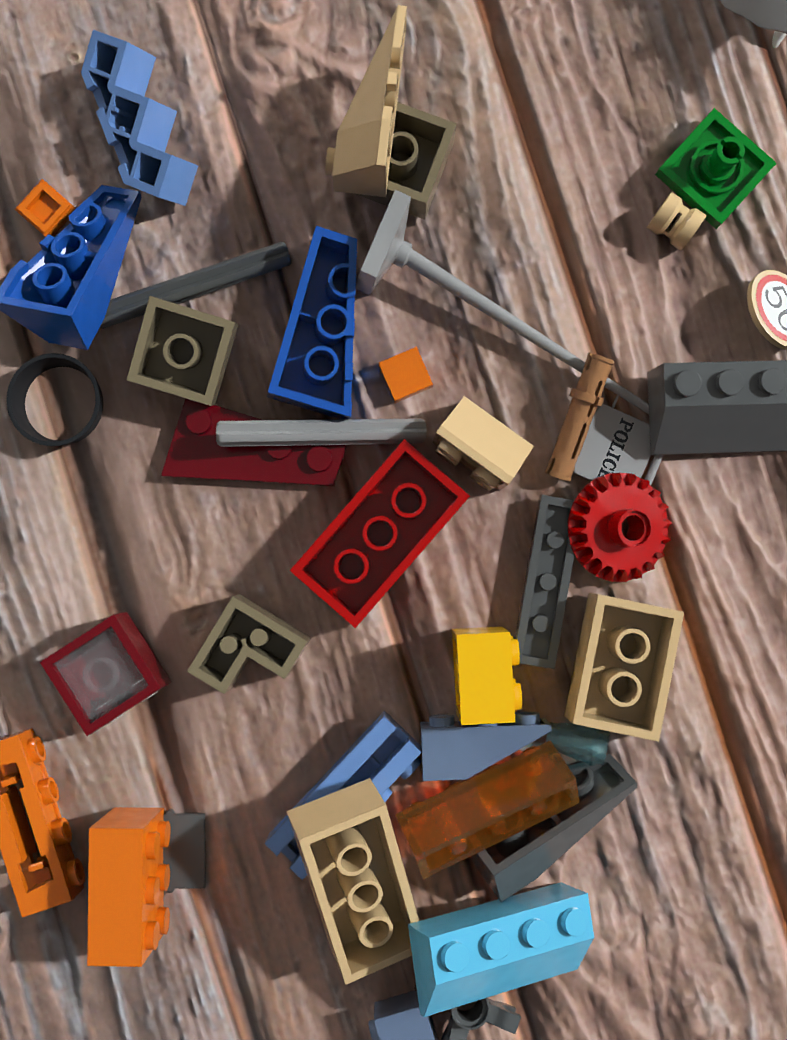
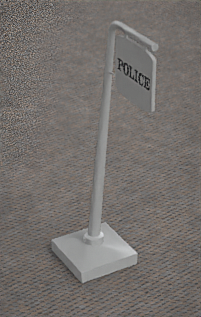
M394 190L356 282V290L370 295L393 264L401 268L407 265L582 373L584 361L413 250L412 244L404 241L411 196ZM607 378L604 387L617 394L612 407L602 404L596 410L573 472L590 481L605 474L619 472L635 474L641 478L651 456L650 426L648 423L614 409L619 396L649 414V404L610 378ZM654 455L645 480L650 481V485H652L664 455Z

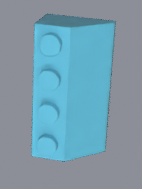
M560 882L512 895L502 902L498 899L408 924L420 1015L427 1017L577 970L594 939L588 893Z

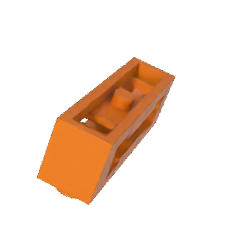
M33 728L0 739V851L22 918L72 901L84 889L83 883L85 882L83 865L78 858L75 859L70 845L72 841L70 824L66 818L61 817L59 811L57 784L52 777L48 776L44 764L46 759L45 746L41 738L35 736ZM22 779L24 786L21 787L19 790L41 855L40 857H37L36 862H34L32 854L35 853L37 849L17 790V786L10 787V785L18 783V780Z

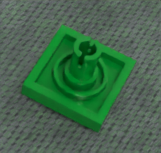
M714 108L664 162L655 176L691 208H697L706 214L705 220L717 229L777 163Z

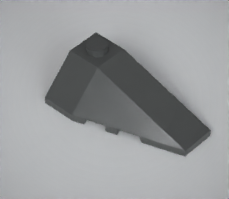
M611 754L562 767L560 773L536 780L535 776L521 779L522 784L498 791L497 786L482 790L447 812L477 870L501 902L536 880L637 788V782Z

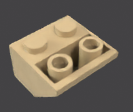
M465 396L437 430L433 443L438 446L435 452L441 458L455 467L461 462L473 471L469 477L488 491L492 488H497L500 491L508 486L534 447Z

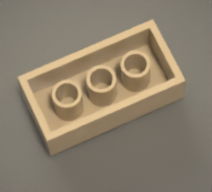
M370 778L286 811L333 956L345 985L412 956L408 924L419 921L387 806Z

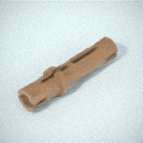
M588 352L576 389H571L569 396L572 397L557 438L553 454L545 470L546 474L565 481H571L575 464L585 442L597 406L601 407L604 398H601L611 368L614 365V360Z

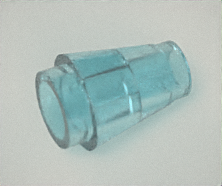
M550 722L552 731L547 733L545 747L552 748L591 767L593 763L604 764L610 736L609 731L572 723Z

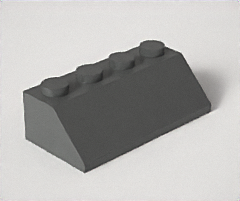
M787 360L663 363L647 372L651 455L787 451Z

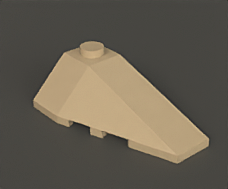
M397 6L339 127L336 148L328 147L325 173L332 176L334 191L386 197L406 35L407 6Z

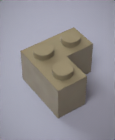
M240 594L235 595L230 599L187 672L223 694L234 686L249 659L254 660L285 679L292 671L311 637Z

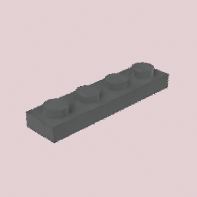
M547 495L539 496L515 639H518L521 664L555 669L574 560V553L568 537V519L575 500Z

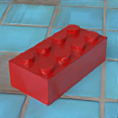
M404 439L289 571L356 628L467 501L470 495Z

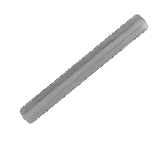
M423 419L219 421L216 425V441L221 447L400 444L404 439L410 444H418L424 442L427 434L426 423Z

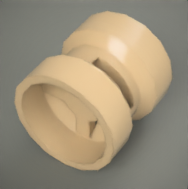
M671 192L646 228L657 235H666L670 238V244L682 251L704 221L706 214L697 208H687L683 205L682 198ZM677 213H680V216L675 221L673 226L670 228V223L675 218Z

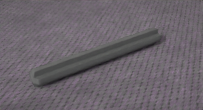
M279 242L111 299L100 328L104 329L144 315L149 296L178 304L287 267L291 264L287 245L284 242Z

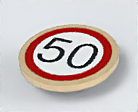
M766 270L756 275L749 283L747 290L748 309L759 332L774 346L787 350V275L775 270Z

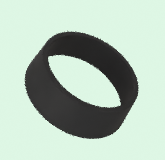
M58 353L36 356L24 363L16 371L8 386L6 402L9 417L15 428L24 437L37 444L61 446L76 443L91 434L101 419L103 412L101 388L90 370L79 360L71 356ZM56 367H69L84 373L91 380L95 390V408L90 421L77 435L63 441L52 440L38 433L29 422L25 410V398L31 383L41 373Z

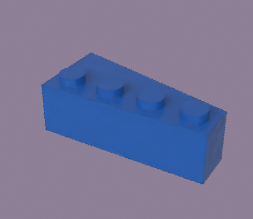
M319 226L315 227L267 398L337 419L351 418L357 238Z

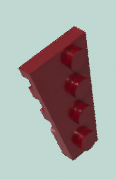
M185 398L161 476L171 478L334 487L347 447L346 445L221 447L216 441L217 422L262 419L217 405L209 406Z

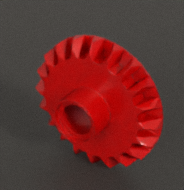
M609 473L589 482L577 495L569 514L568 537L575 557L592 575L607 581L627 582L632 579L642 578L644 573L655 569L654 564L658 559L665 556L663 549L665 544L671 541L667 536L668 527L672 524L668 520L666 513L669 506L662 502L660 498L661 492L654 489L649 484L650 481L630 473ZM626 519L628 521L629 529L626 536L624 537L622 533V523Z

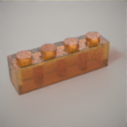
M550 740L539 746L527 748L520 755L502 764L492 765L485 769L483 773L462 783L452 784L443 792L424 801L414 802L405 810L395 814L403 838L424 880L580 803L576 778Z

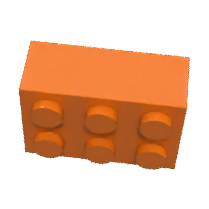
M114 807L89 828L87 966L142 967L151 952L157 949L163 934L168 932L170 910L169 907H164V891L168 890L170 883L169 864H163V848H167L169 845L171 827L169 821H163L164 808Z

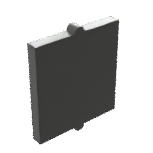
M169 809L163 815V821H169L171 827L169 845L167 848H163V864H169L170 883L167 892L172 893L175 889L205 888V813H175L173 809Z

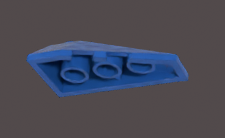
M101 185L68 216L70 224L56 237L48 234L39 243L42 250L28 263L20 260L11 268L0 286V311L49 343L88 350L105 318L141 202L142 196L140 191Z

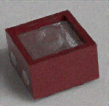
M127 612L113 614L40 662L86 736L112 723L125 712L152 697L171 683L170 678Z

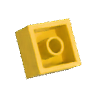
M502 626L452 629L456 713L461 725L514 723L515 710H522L521 685L516 683L512 666L520 664L518 639H513L510 631Z

